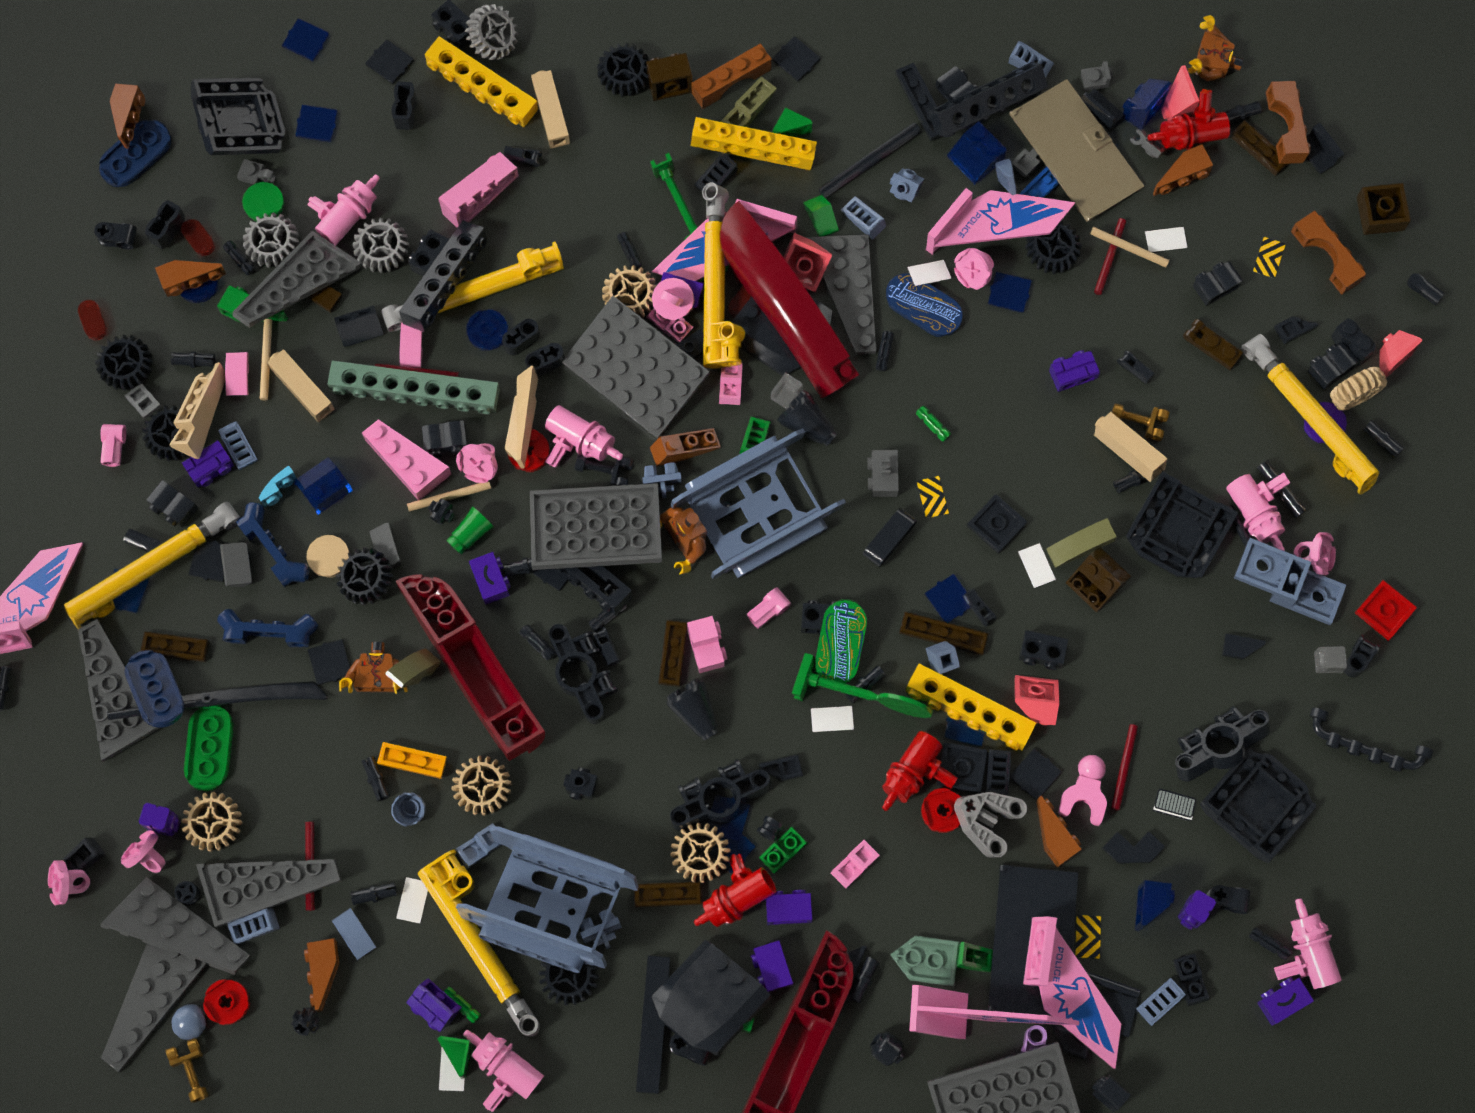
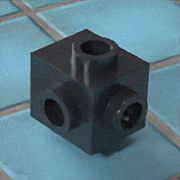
M578 767L577 770L571 769V773L566 774L563 786L566 787V792L570 794L569 797L579 801H582L583 798L593 800L598 777L597 775L590 774V770Z

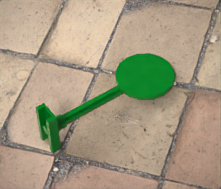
M667 153L665 154L666 161H662L657 165L654 160L650 161L655 178L661 177L666 182L690 231V234L686 237L688 238L697 229V226L673 179V160L670 154ZM730 264L725 266V274L731 266Z
M807 653L804 654L792 694L795 695L794 699L803 701L808 685L820 686L862 699L879 701L882 705L906 715L920 718H930L932 716L933 710L930 707L914 699L890 693L877 695L866 689L820 677V675L812 673L815 665L814 656Z

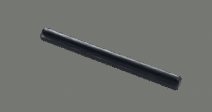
M912 123L819 187V193L824 198L828 197L918 135L920 127L916 123Z

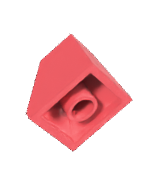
M1185 65L1181 66L1161 108L1163 118L1167 119V121H1170L1174 116H1181L1185 113L1193 117L1194 110L1199 103Z
M794 233L783 258L803 286L816 292L832 254L814 241Z
M1399 330L1396 334L1390 333L1382 341L1384 345L1380 349L1381 372L1383 371L1386 376L1385 378L1413 355L1423 341L1420 337Z
M1015 675V703L1032 721L1041 725H1056L1059 708L1058 680Z

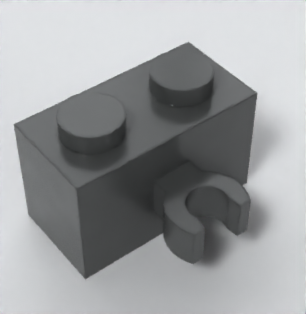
M872 450L871 457H867V470H871V477H868V490H872V497H897L899 491L898 450Z

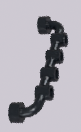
M1312 707L1310 717L1313 718V730L1317 736L1327 740L1325 745L1331 748L1338 749L1339 745L1347 747V753L1357 757L1360 756V753L1369 755L1368 761L1380 764L1381 760L1390 763L1388 768L1401 772L1402 768L1408 770L1419 769L1424 765L1426 759H1432L1434 751L1424 746L1417 745L1414 755L1418 756L1415 761H1408L1403 757L1386 753L1381 749L1364 745L1356 740H1350L1337 733L1325 731L1321 726V722L1327 721L1329 712Z

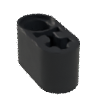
M525 319L503 335L502 342L507 354L518 355L539 339L540 333L537 322L533 319ZM528 328L534 329V332L531 334L524 333Z
M550 343L529 353L525 359L527 369L532 362L538 361L541 364L534 368L537 376H541L560 367L564 359L563 348L558 343Z

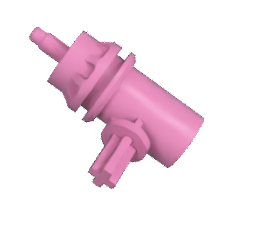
M374 175L366 184L356 180L352 186L342 190L343 194L339 193L337 195L339 201L336 204L331 201L323 202L316 196L310 197L308 199L310 202L307 205L318 212V217L321 219L320 223L315 227L317 233L336 246L359 219H366V214L371 212V206L377 199V196L371 190L376 186L380 177Z
M560 405L556 406L548 416L545 429L556 435L552 441L556 444L545 461L551 466L557 468L565 452H571L573 446L576 447L578 454H582L586 458L594 457L599 461H603L610 455L613 458L622 460L623 454L613 448L615 438L608 434L605 427L599 425L597 421L589 423Z
M1282 473L1267 484L1264 481L1256 484L1250 474L1243 475L1231 482L1226 490L1245 518L1244 527L1248 528L1249 534L1257 537L1258 541L1265 544L1271 541L1275 548L1285 551L1279 539V536L1285 531L1281 524V515L1277 512L1278 508L1276 506L1269 505L1268 503L1275 499L1273 494L1290 484L1285 473Z
M1301 898L1295 900L1300 918L1291 921L1293 928L1291 938L1292 941H1297L1298 944L1294 945V948L1300 949L1301 955L1294 956L1295 961L1274 967L1278 980L1298 974L1301 975V978L1309 976L1313 989L1342 981L1328 941L1332 938V935H1326V932L1329 931L1328 926L1321 921L1319 913L1308 915L1306 906Z
M469 1030L464 1032L463 1036L477 1047L471 1057L478 1061L479 1068L482 1071L485 1068L488 1069L487 1076L494 1074L498 1077L493 1082L494 1090L483 1103L485 1108L494 1112L505 1096L511 1097L514 1091L524 1099H527L544 1075L512 1050V1043L506 1046L507 1040L504 1038H497L489 1032L482 1040Z

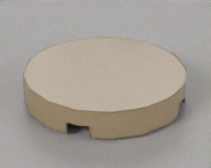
M324 535L316 538L310 544L307 550V562L310 569L316 575L332 578L341 573L338 570V566L343 567L342 559L348 560V553L350 552L346 543L341 538L334 535Z

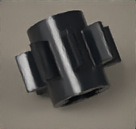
M441 498L438 502L433 500L428 507L431 513L429 518L440 525H443L445 521L450 523L455 516L452 511L454 506Z
M303 1007L302 1011L296 1010L292 1016L293 1021L291 1025H293L296 1033L308 1036L311 1031L315 1034L319 1027L320 1018L314 1009Z

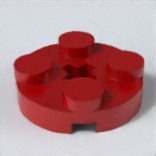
M532 429L528 447H533L534 449L532 450V455L529 456L527 454L525 468H521L516 460L508 455L510 463L516 469L526 472L540 470L545 466V461L550 454L547 439L537 430Z
M947 788L935 789L927 795L921 807V816L931 831L949 833L960 826L954 804L961 796ZM940 805H944V808H949L946 816L938 814L937 810L940 809Z
M216 981L205 993L204 1011L210 1020L218 1024H235L246 1015L250 1008L247 990L236 981ZM223 997L232 998L229 1008L226 1006L221 1007Z

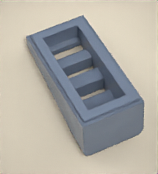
M1018 41L1009 57L1008 63L1019 68L1028 64L1025 59L1029 57L1028 63L1035 60L1038 64L1045 65L1043 71L1046 78L1054 63L1028 45Z
M1005 159L996 162L998 181L1010 194L1015 195L1016 185L1012 161Z
M856 196L841 209V212L862 232L869 235L871 239H874L886 227L884 218ZM856 206H859V208L852 214L851 211ZM863 211L865 212L861 217L857 218Z
M237 421L218 430L239 470L258 461ZM239 438L242 439L241 441H239V442H237V443H235V444H233V445H230L231 442H233V441H235V440H237V439H239ZM243 446H246L245 449H243V450H241V451H239V452H237V453L234 452L235 450H237V449H239V448H241V447H243ZM247 453L250 454V456L244 458L243 460H238V458H240L241 456Z
M273 908L263 909L228 924L233 943L236 945L280 929ZM255 919H258L261 927L260 930H258ZM247 922L250 924L252 933L249 932ZM238 925H241L244 934L243 937H241Z
M1170 978L1138 1006L1136 1010L1152 1026L1186 994ZM1167 987H1169L1174 992V994L1177 996L1176 998H1173L1170 995V993L1166 990ZM1160 993L1170 1002L1168 1005L1161 999ZM1153 999L1163 1008L1161 1011L1153 1004ZM1147 1005L1154 1011L1155 1017L1145 1009Z

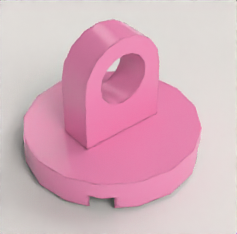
M968 248L957 255L954 262L956 263L954 270L958 280L965 287L978 290L989 283L992 277V268L994 267L993 259L989 254L976 248Z
M665 279L654 289L652 296L653 306L656 312L663 318L670 320L681 319L688 315L693 308V291L681 279Z
M486 443L479 445L469 444L464 446L457 454L456 463L460 472L463 471L465 477L471 481L486 483L497 473L498 464L495 459V448L493 445Z
M1319 532L1316 534L1313 542L1299 543L1294 549V555L1302 558V551L1309 548V555L1303 559L1311 562L1310 565H1312L1316 574L1328 575V571H1331L1334 567L1336 557L1335 546H1332L1331 541L1334 542V538L1330 533Z
M148 830L140 835L141 841L138 843L134 842L127 848L121 857V863L126 868H131L140 862L149 871L158 873L164 867L165 860L152 848L158 839V835L154 831Z
M63 860L53 861V864L49 867L48 886L53 891L49 896L54 905H64L68 900L69 894L83 893L88 889L90 878L83 870H68ZM82 877L83 882L78 886H74V880Z

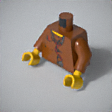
M1213 16L1203 17L1205 21L1200 23V28L1207 29V32L1205 31L1197 58L1189 62L1192 67L1188 69V72L1208 82L1225 78L1228 68L1240 71L1243 58L1232 56L1235 45L1216 27Z
M671 507L660 514V529L662 528V523L665 524V529L685 556V561L676 562L674 565L675 569L682 567V571L679 574H685L691 571V564H694L706 551L705 540L707 530L692 508L684 510L682 507L674 509Z
M372 642L371 653H362L360 659L354 661L345 677L339 681V691L341 692L343 688L347 687L348 693H352L354 684V689L357 692H395L397 694L398 689L401 687L385 673L397 664L399 660L394 659L392 654L384 653L385 643ZM403 687L404 692H407V687Z

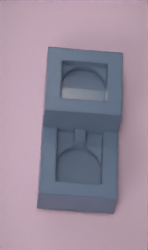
M493 823L475 834L474 838L456 848L457 856L467 869L501 846V844L494 842L489 831L491 827H496Z
M351 908L332 920L357 960L376 948V945Z

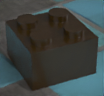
M674 53L664 58L656 57L646 62L653 102L692 93V73L686 53Z
M1403 183L1361 188L1357 195V202L1364 235L1405 231L1410 223V215Z

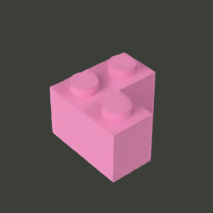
M713 616L688 622V635L699 673L724 667V660L727 659L725 648H720L718 641L722 639L719 622H714Z

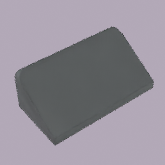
M389 522L369 531L374 549L377 552H382L384 557L390 560L388 565H391L393 568L402 565Z
M247 543L220 545L225 586L245 587L251 584L252 577Z

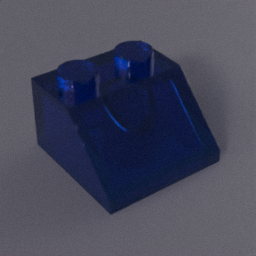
M1148 79L1145 84L1141 83L1135 90L1136 95L1132 99L1129 97L1122 107L1124 108V118L1137 128L1143 129L1164 104L1172 83L1157 79Z
M978 121L962 135L947 154V157L975 185L996 167V162L1005 160L1007 149Z
M329 457L294 480L295 485L317 515L353 491L349 482Z
M1144 880L1138 886L1135 931H1140L1166 910L1170 903H1174L1175 890H1171L1172 883Z

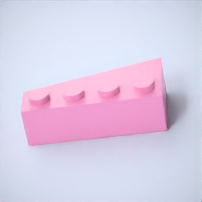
M501 152L491 156L487 162L438 198L443 215L457 228L463 220L470 222L519 176L517 167Z
M377 420L362 432L365 441L417 500L424 498L452 475L447 465L380 420Z

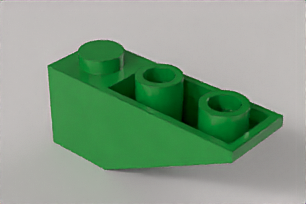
M229 285L217 305L220 313L240 322L233 317V311L249 294L239 286L234 288ZM284 310L267 319L286 321L288 318Z

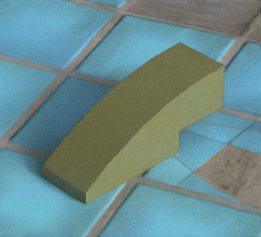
M1108 518L1064 538L1046 550L1054 567L1058 568L1091 554L1099 547L1114 542L1117 536Z
M425 648L407 656L391 667L385 674L403 688L419 684L423 677L432 675L441 664V661Z

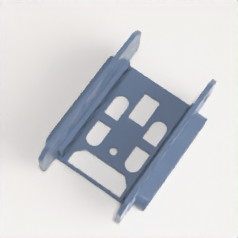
M804 429L797 430L780 440L773 436L690 481L685 485L687 491L672 500V509L688 502L706 528L707 536L724 564L712 572V579L732 570L737 578H741L828 529L823 519L840 510L846 502L842 499L821 510L786 448L803 438L805 434ZM787 458L816 507L807 513L795 509L775 474L778 463ZM760 473L769 474L771 483L753 494L746 481ZM739 486L745 499L730 507L723 506L720 503L721 495ZM773 494L778 496L777 501L771 500ZM741 508L748 522L723 535L715 521ZM783 509L789 510L792 514V520L782 527L773 530L767 518ZM760 523L766 535L753 543H744L741 539L742 532Z
M499 826L491 827L489 831L494 842L510 848L512 853L487 911L468 904H457L456 909L461 918L482 927L479 933L481 939L575 973H580L583 964L595 965L605 969L607 963L604 955L595 949L620 888L638 890L639 885L636 876L614 864L530 835H522ZM542 871L557 876L558 878L553 890L533 883L532 877L534 873ZM569 880L585 886L588 890L586 897L577 899L562 894L566 881ZM514 884L541 893L535 908L508 899ZM600 893L612 895V901L593 947L590 948L579 944L576 936L592 898ZM571 908L576 911L572 916L568 914V910ZM524 911L537 915L541 919L537 928H533L516 922L515 916L519 912ZM550 920L569 927L571 930L570 936L564 939L545 932Z

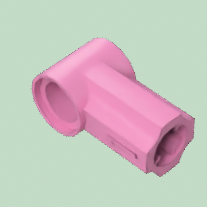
M102 425L101 441L103 444L100 462L102 465L108 467L120 466L122 444L126 442L127 436L125 425Z
M776 587L763 598L761 603L747 613V617L759 629L774 616H779L785 612L792 603Z

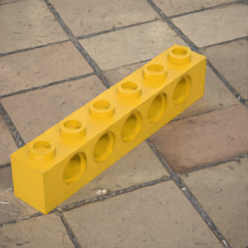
M440 36L424 54L426 64L431 70H438L445 79L450 82H456L463 91L471 92L481 103H488L496 113H503L513 124L525 127L538 111L536 99ZM447 60H451V61H452V62L449 63V64H445V63H444V62L447 61ZM462 71H468L467 74H460ZM480 81L485 82L482 85H476ZM495 92H500V93H501V94L498 95V96H493V95H492V94L495 93ZM511 103H517L514 107L509 106Z
M696 117L690 146L811 170L817 142Z
M918 664L905 691L909 693L908 695L911 698L927 702L928 706L932 709H941L947 712L950 718L954 720L960 719L966 722L970 728L986 732V735L991 739H1000L1006 742V745L1013 750H1023L1036 725V722L921 664ZM931 685L936 689V692L929 693L925 687ZM945 696H953L955 698V702H947L945 700ZM966 705H971V706H973L974 709H975V712H973V713L967 712V711L964 709V706H966ZM991 715L994 718V722H986L984 716ZM1004 725H1010V726H1012L1013 729H1014V732H1012V733L1006 732V731L1004 730L1003 726H1004Z

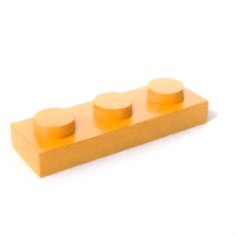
M383 742L377 763L382 766L442 779L447 757Z

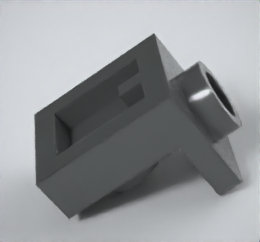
M1103 61L1100 67L1081 69L1080 72L1084 91L1093 90L1094 88H1108L1110 80L1113 79V71L1111 67H1108L1107 61Z

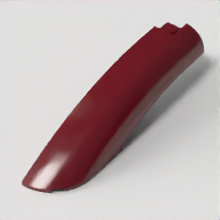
M740 201L736 202L727 211L722 220L720 244L723 254L748 294L752 296L784 340L819 396L824 398L859 374L848 358L850 356L794 271Z
M422 574L410 575L397 580L396 584L434 648L507 759L510 761L526 751L530 754L538 748L545 738L544 729L509 679L475 621L454 590L443 580L437 577H423Z
M827 930L789 1007L742 1113H794L853 981V964L847 954L846 947L835 935Z

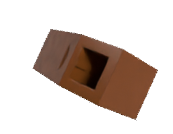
M115 84L110 98V105L117 136L123 146L128 149L130 141L134 137L135 126L139 122L141 108L145 104V96L137 85Z
M1203 144L1182 153L1157 183L1153 192L1154 196L1158 194L1165 195L1175 187H1185L1195 179L1202 180L1209 176L1213 164Z
M174 260L155 268L163 290L168 297L180 295L187 289L198 288L205 282L210 280L216 281L223 275H226L222 264Z
M712 428L661 436L652 444L650 450L656 466H662L666 463H677L719 449L721 446L716 432Z
M1040 796L1036 803L1044 850L1057 868H1059L1082 850L1079 847L1081 843L1074 834L1070 835L1066 828L1068 826L1064 819L1055 815L1052 803Z
M334 938L307 943L308 949L304 950L305 961L310 964V971L307 972L308 984L312 985L313 994H310L311 1007H315V1010L318 1012L323 1011L340 964L338 945Z

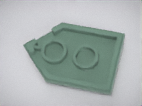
M914 936L890 955L910 981L954 987L959 949L958 941Z

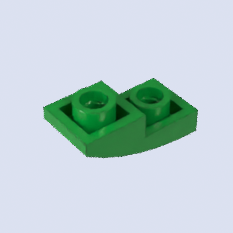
M791 827L759 858L775 874L808 842L794 827Z

